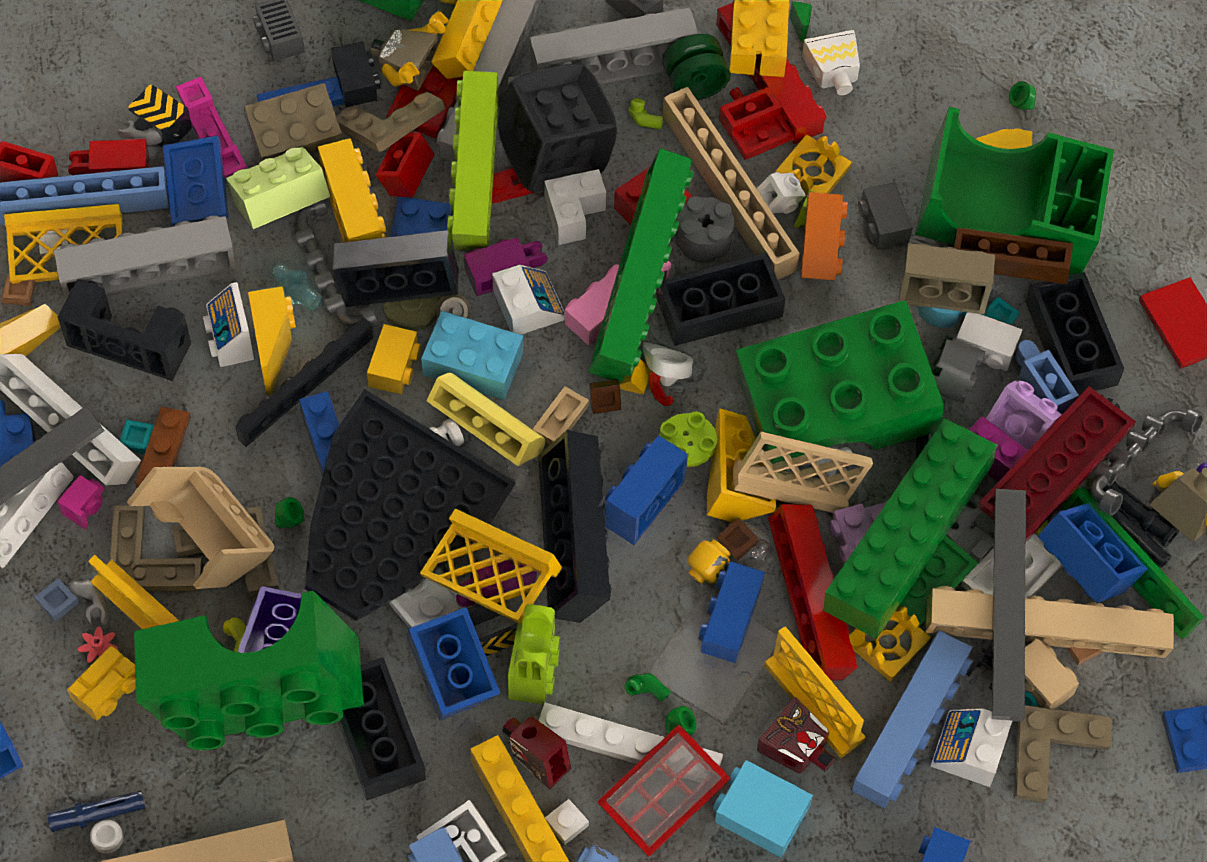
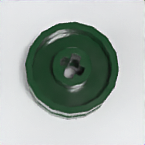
M694 34L686 36L668 47L663 55L662 63L670 78L673 93L688 87L696 100L699 101L719 93L730 81L731 72L723 57L722 48L717 38L712 35Z

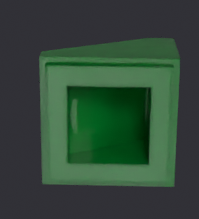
M792 1L790 20L800 41L804 42L808 33L812 6L811 4Z

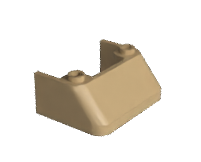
M153 467L127 501L129 506H150L154 516L162 522H178L208 558L209 562L204 566L203 573L193 584L196 589L227 587L265 561L274 551V544L221 479L213 471L205 467Z

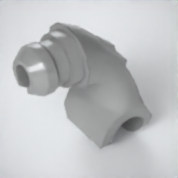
M131 120L126 123L127 129H118L121 140L146 139L147 146L161 143L163 140L162 132L155 127L144 131L136 130Z
M89 579L71 583L70 591L75 596H82L93 602V605L89 606L86 611L89 623L91 625L94 624V619L101 616L102 625H107L109 613L103 593Z

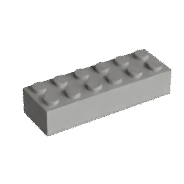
M689 7L657 14H646L636 18H624L609 23H596L582 28H570L550 34L543 33L530 37V71L533 72L566 64H584L591 70L599 84L666 72L662 62L667 48L686 36L698 34Z
M209 216L204 218L203 221L194 223L183 221L177 223L174 227H153L143 233H123L113 239L97 238L91 240L88 244L78 246L67 244L60 249L53 250L65 300H67L77 279L85 282H96L105 289L106 295L236 269L226 216Z

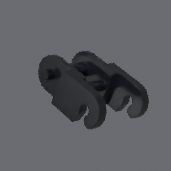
M989 646L987 650L983 648L982 652L984 654H978L967 671V676L970 677L976 667H981V665L992 671V666L985 662L987 657L992 659V646ZM992 682L989 686L990 690H992Z

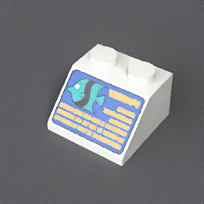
M517 265L492 273L493 292L511 332L521 335L565 320V312L546 271Z
M231 283L206 304L208 315L203 316L206 333L212 332L214 340L208 341L212 358L218 356L220 367L254 360L238 283Z
M986 709L949 710L931 767L990 787L1012 721L992 719V711Z

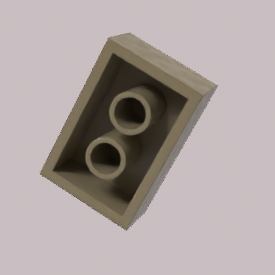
M325 83L244 106L245 120L260 162L283 155L291 148L302 146L308 153L318 151V146L341 141L342 132Z
M908 243L901 273L899 301L906 300L909 305L984 314L993 285L995 255L986 254L982 251L971 252L957 250L953 247L940 248L923 243Z

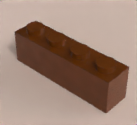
M958 228L954 248L963 251H982L986 254H994V274L1067 284L1073 243Z

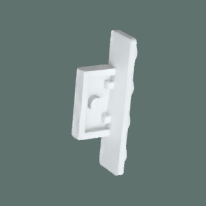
M62 462L0 505V567L6 566L73 480L74 476Z

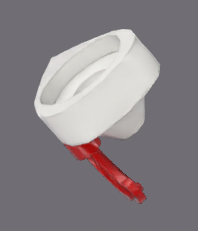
M643 341L642 351L645 361L651 369L648 377L651 393L661 405L670 406L673 403V397L666 396L659 381L664 386H671L678 379L690 377L692 375L693 359L680 351Z

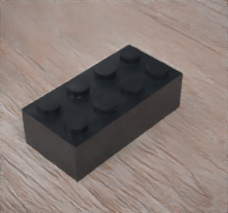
M448 230L334 244L333 271L345 307L458 294L459 268Z
M767 253L664 279L660 288H657V301L674 346L782 318L786 300Z
M1085 272L1069 275L1067 284L1046 281L1031 284L1025 302L1044 350L1050 351L1078 395L1082 394L1089 386L1095 391L1118 386L1125 368Z
M384 657L361 664L364 706L343 710V718L338 721L367 801L426 780L425 766Z

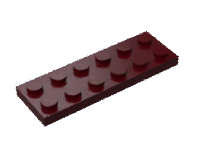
M1089 386L979 502L978 508L994 520L995 489L1026 491L1027 542L1131 431L1136 421Z

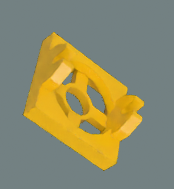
M806 134L775 173H793L799 180L806 196L809 190L816 193L830 194L849 171L852 161L840 155V149L835 141L830 145L826 136L819 138L817 141ZM809 152L820 154L816 161L807 162L799 157ZM828 160L834 166L833 177L824 172L823 166ZM793 164L799 167L800 169L797 168L793 170ZM809 166H816L820 169L821 173L814 177L808 175L805 170ZM819 180L823 182L820 185H813V182Z
M899 606L890 618V620L896 621L899 624L893 630H883L875 641L876 647L874 649L871 642H865L866 633L856 628L849 635L853 651L890 682L931 641V637L919 628L920 623L915 614L909 616L905 606ZM906 630L909 632L911 639L908 652L900 646L899 639ZM883 635H890L896 640V646L892 649H885L880 645L879 639ZM894 653L900 659L885 660L883 654Z

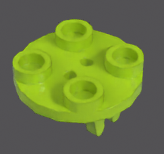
M700 412L677 414L663 422L660 427V437L688 454L687 467L699 466L708 461L715 453L717 445L716 430Z

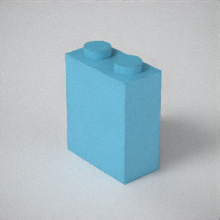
M746 760L741 769L736 767L732 772L731 780L728 782L731 787L727 794L721 793L714 804L713 810L716 811L715 823L782 858L811 805L813 795Z

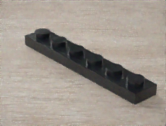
M364 317L359 322L351 324L339 339L328 343L319 356L308 360L299 373L294 377L287 378L279 390L273 395L266 396L253 412L243 415L235 426L238 441L247 447L299 403V399L306 397L373 339L372 324Z

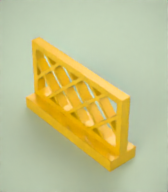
M112 204L4 214L10 282L17 284L25 280H35L36 282L59 280L58 270L57 272H48L43 268L52 256L55 258L53 250L62 246L65 240L68 241V244L78 246L70 237L75 231L83 230L90 235L81 245L88 244L93 239L101 238L98 235L104 228L116 227V236L114 238L123 234L120 205ZM59 230H67V232L63 234ZM48 231H54L55 234L61 237L52 248H49L39 240ZM26 235L32 242L21 251L14 245V236ZM37 244L49 251L38 263L28 256V253ZM23 259L34 266L28 274L16 275V266Z
M455 509L449 518L452 522L451 526L420 574L422 577L521 624L525 606L527 604H534L551 576L557 577L562 569L554 554ZM456 535L465 538V547L451 551L450 544ZM483 548L489 549L491 558L475 563L473 552ZM468 554L470 565L455 569L453 558ZM509 559L514 561L515 570L503 574L499 573L497 563ZM448 560L449 572L440 575L432 573L438 563ZM493 565L495 576L479 581L477 570ZM532 571L540 573L535 583L524 586L523 574ZM472 572L475 583L464 587L459 586L457 577ZM517 577L520 588L504 593L502 581ZM497 583L499 595L488 599L484 598L481 588ZM521 595L523 603L518 611L513 612L509 610L506 600Z
M96 555L88 561L97 572V575L90 582L141 629L179 621L112 559L107 565Z
M785 626L780 629L777 634L774 655L765 661L764 667L791 699L796 697L829 731L827 743L841 759L865 742L866 737L861 732L864 719Z

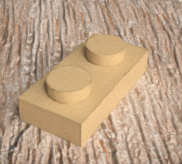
M564 386L533 430L544 437L545 442L552 444L566 430L571 431L588 408L589 400Z

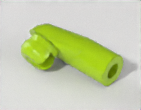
M634 98L630 101L629 114L638 126L662 130L664 116L649 114L644 108L645 101L641 98Z

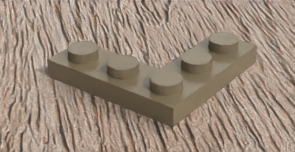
M426 92L416 96L414 101L405 107L395 110L384 121L356 105L344 109L336 118L341 131L380 153L443 111L445 106L442 99Z
M113 505L110 561L112 559L146 591H201V589H196L193 585L202 574L201 558L142 559L145 521L144 506Z
M260 506L245 509L266 534ZM180 524L171 526L178 558L202 552ZM271 554L265 561L245 574L250 597L258 595L261 586L279 590Z
M1025 706V718L1023 721L1017 722L1014 798L1045 802L1048 799L1050 743L1108 750L1111 747L1112 717Z

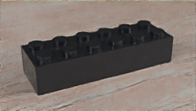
M566 430L538 455L544 550L554 554L562 567L557 577L551 576L546 583L548 607L555 610V619L581 623L610 600L612 588L609 584L608 574L610 561L607 556L606 547L607 530L605 529L604 521L605 503L603 502L602 495L603 476L601 475L600 468L601 450L599 449L598 436Z

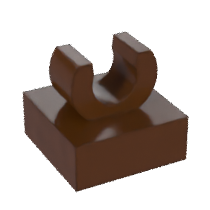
M618 379L589 383L593 414L622 410Z
M739 518L716 537L737 561L760 542L756 535Z

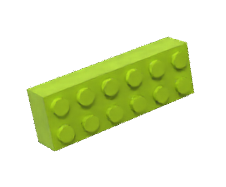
M463 71V80L457 81L458 106L460 107L455 109L456 133L459 134H454L453 137L454 160L457 161H452L451 166L452 185L455 188H450L449 205H451V214L453 216L448 215L447 224L450 240L454 242L455 250L471 251L476 248L489 246L499 100L497 72Z

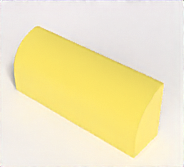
M451 372L437 377L427 402L512 463L520 466L537 457L543 451L545 446L544 437Z

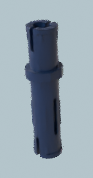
M139 790L92 803H75L74 807L47 813L51 832L75 826L84 828L87 827V823L146 808L142 791Z

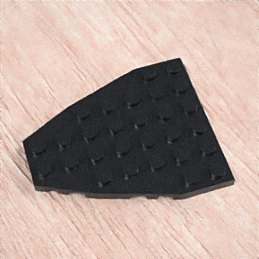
M364 389L333 434L310 524L304 589L308 592L314 591L323 601L355 621L365 617L414 589L426 579L422 577L420 572L451 526L452 522L449 518L455 509L487 524H491L516 482ZM456 535L450 544L451 551L465 547V538ZM448 560L438 563L432 573L446 564Z

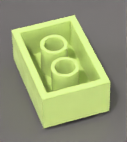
M303 146L291 148L285 154L278 157L265 159L259 165L249 169L238 170L234 175L226 178L236 208L253 229L331 197L322 168Z

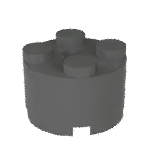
M693 196L689 198L682 212L678 214L677 221H679L676 233V242L687 258L700 263L713 262L715 258L726 255L732 245L734 216L731 206L726 202L711 197Z
M946 335L940 347V350L943 351H940L938 357L935 358L931 370L940 394L957 402L964 403L968 392H971L977 378L975 371L977 366L981 365L986 351Z

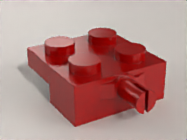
M735 87V90L733 88L729 92L734 101L720 107L719 121L744 160L790 142L794 138L793 131L781 114L782 107L769 87L745 97L740 89Z

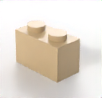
M1037 638L1025 647V691L1034 695L1038 707L1056 709L1075 694L1079 683L1074 672L1070 668L1064 667L1058 661L1054 650L1049 645H1044Z

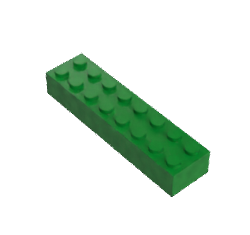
M660 148L647 170L588 369L590 374L608 380L618 379L621 384L626 375L631 376L634 367H637L642 354V350H639L641 341L645 340L650 325L646 322L649 314L652 315L657 302V298L654 295L656 289L660 288L664 278V272L661 270L664 263H667L672 250L669 243L671 237L674 238L679 225V221L676 219L678 213L682 212L687 196L683 194L686 187H689L694 171L690 170L691 158Z
M944 418L826 590L823 611L877 639L992 467L997 444Z

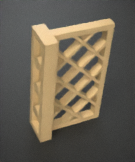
M760 432L743 461L737 460L733 466L734 490L792 504L813 505L814 509L834 513L836 510L849 507L848 500L872 467L873 462L871 457ZM764 444L777 447L765 452L762 450ZM797 451L805 453V455L791 458L789 455ZM783 456L785 459L774 464L770 462V459ZM823 458L833 460L831 462H827L819 465V463L817 462V460ZM763 462L765 466L757 465L756 463ZM809 462L813 466L803 470H799L797 467ZM853 464L860 466L850 471L845 469L846 466ZM791 468V470L793 471V473H792V472L783 471V470H786V469ZM835 469L840 471L839 474L829 477L825 474V472ZM819 475L821 479L813 478L811 476ZM846 481L848 485H843L839 483Z

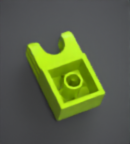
M533 604L525 606L522 623L517 625L508 672L509 700L544 705L546 696L553 694L555 667H558L560 656V636H555V610L551 607Z

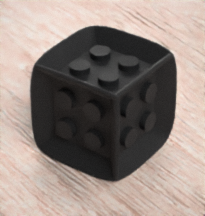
M566 64L526 73L513 79L505 90L498 116L499 137L516 175L528 191H544V181L597 169H599L600 174L603 173L615 145L617 125L613 110L601 86L587 66L584 64Z

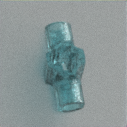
M283 263L277 264L270 273L271 278L280 286H283L285 297L291 296L292 305L302 304L311 312L320 307L323 297L309 286L308 275L303 270H291Z

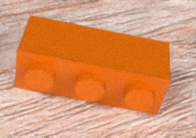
M808 193L800 278L835 281L836 275L841 276L843 259L838 258L839 247H844L845 230H840L841 219H846L848 209V202H843V195Z

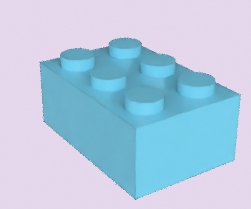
M441 311L421 358L423 376L437 379V377L451 372L478 392L505 400L524 353L523 335Z

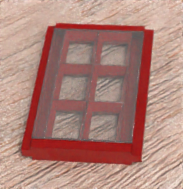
M678 725L597 801V804L644 854L650 857L722 789L731 778Z

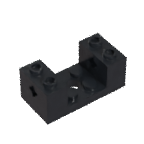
M77 279L58 315L66 345L173 381L191 345L185 314L172 307L164 308L157 306L143 334L132 327L123 328L111 322L112 314L105 289L96 282H85Z

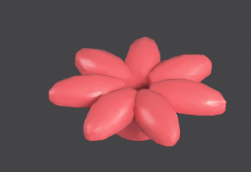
M100 626L96 628L94 636L83 633L82 637L87 644H83L78 648L79 652H89L87 655L88 663L93 662L97 655L100 657L110 645L118 650L116 645L109 643L114 639L115 633L111 632L103 636Z

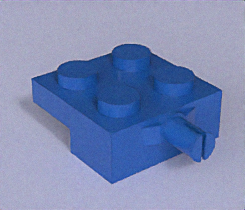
M0 400L1 467L36 442L31 417L27 413L6 415L5 402L3 400Z

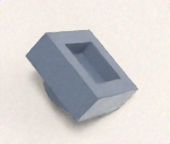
M59 578L34 597L36 602L54 622L79 604L77 597Z

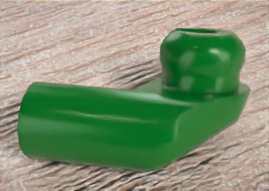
M651 673L632 675L624 685V689L629 695L635 696L650 692L661 703L671 693Z

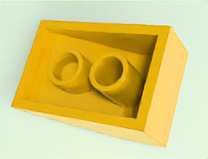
M283 286L248 292L266 395L273 394L292 342L290 329L296 328L291 296H284Z

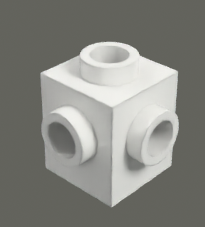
M776 172L770 174L757 188V191L772 213H791L797 209L798 203L806 196L799 180L793 173L780 174Z

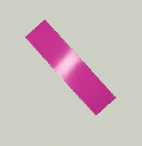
M202 77L176 86L181 103L188 107L191 125L198 139L212 136L220 138L224 177L228 178L238 170L247 169L236 144H233L213 105V99Z

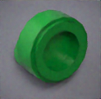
M1024 81L1014 84L1009 92L1010 104L1020 110L1034 109L1036 97L1034 86Z
M288 497L277 503L275 507V525L277 528H293L303 522L304 510L297 499Z
M684 705L679 706L667 714L665 727L668 734L678 725L689 735L695 733L697 727L696 719L688 707Z

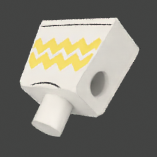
M854 30L804 39L802 57L819 87L835 86L838 95L850 93L853 90L851 83L857 81L860 68Z

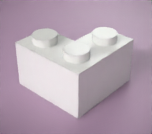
M599 169L544 181V199L558 245L586 239V219L584 215L606 210V190Z
M470 800L416 836L420 840L432 832L445 827L457 850L459 851L463 848L472 862H499L507 856V853Z

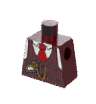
M796 697L790 701L759 738L757 751L760 754L800 774L811 762L826 772L836 758L823 748L827 743L829 731Z
M513 717L505 723L502 732L510 739L513 756L549 790L571 770L566 741L537 719L528 717L523 723H520Z

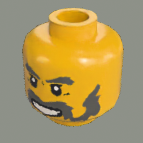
M714 539L711 542L703 540L687 558V564L691 568L688 574L701 585L704 581L716 584L721 570L727 571L731 553Z

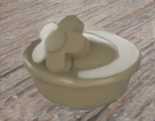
M459 294L443 296L436 305L437 319L441 311L467 319L471 315L469 302L464 296Z

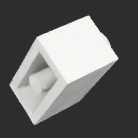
M967 312L956 339L986 351L982 362L989 367L1007 371L1019 343L1022 329L981 314Z

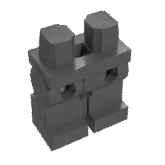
M973 494L946 536L979 564L994 548V520L978 508L979 502L983 498Z

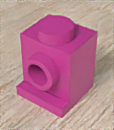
M79 475L57 501L61 514L83 529H86L89 526L87 518L90 515L96 514L102 505L103 498L101 494L105 491L104 487L94 479L89 481Z

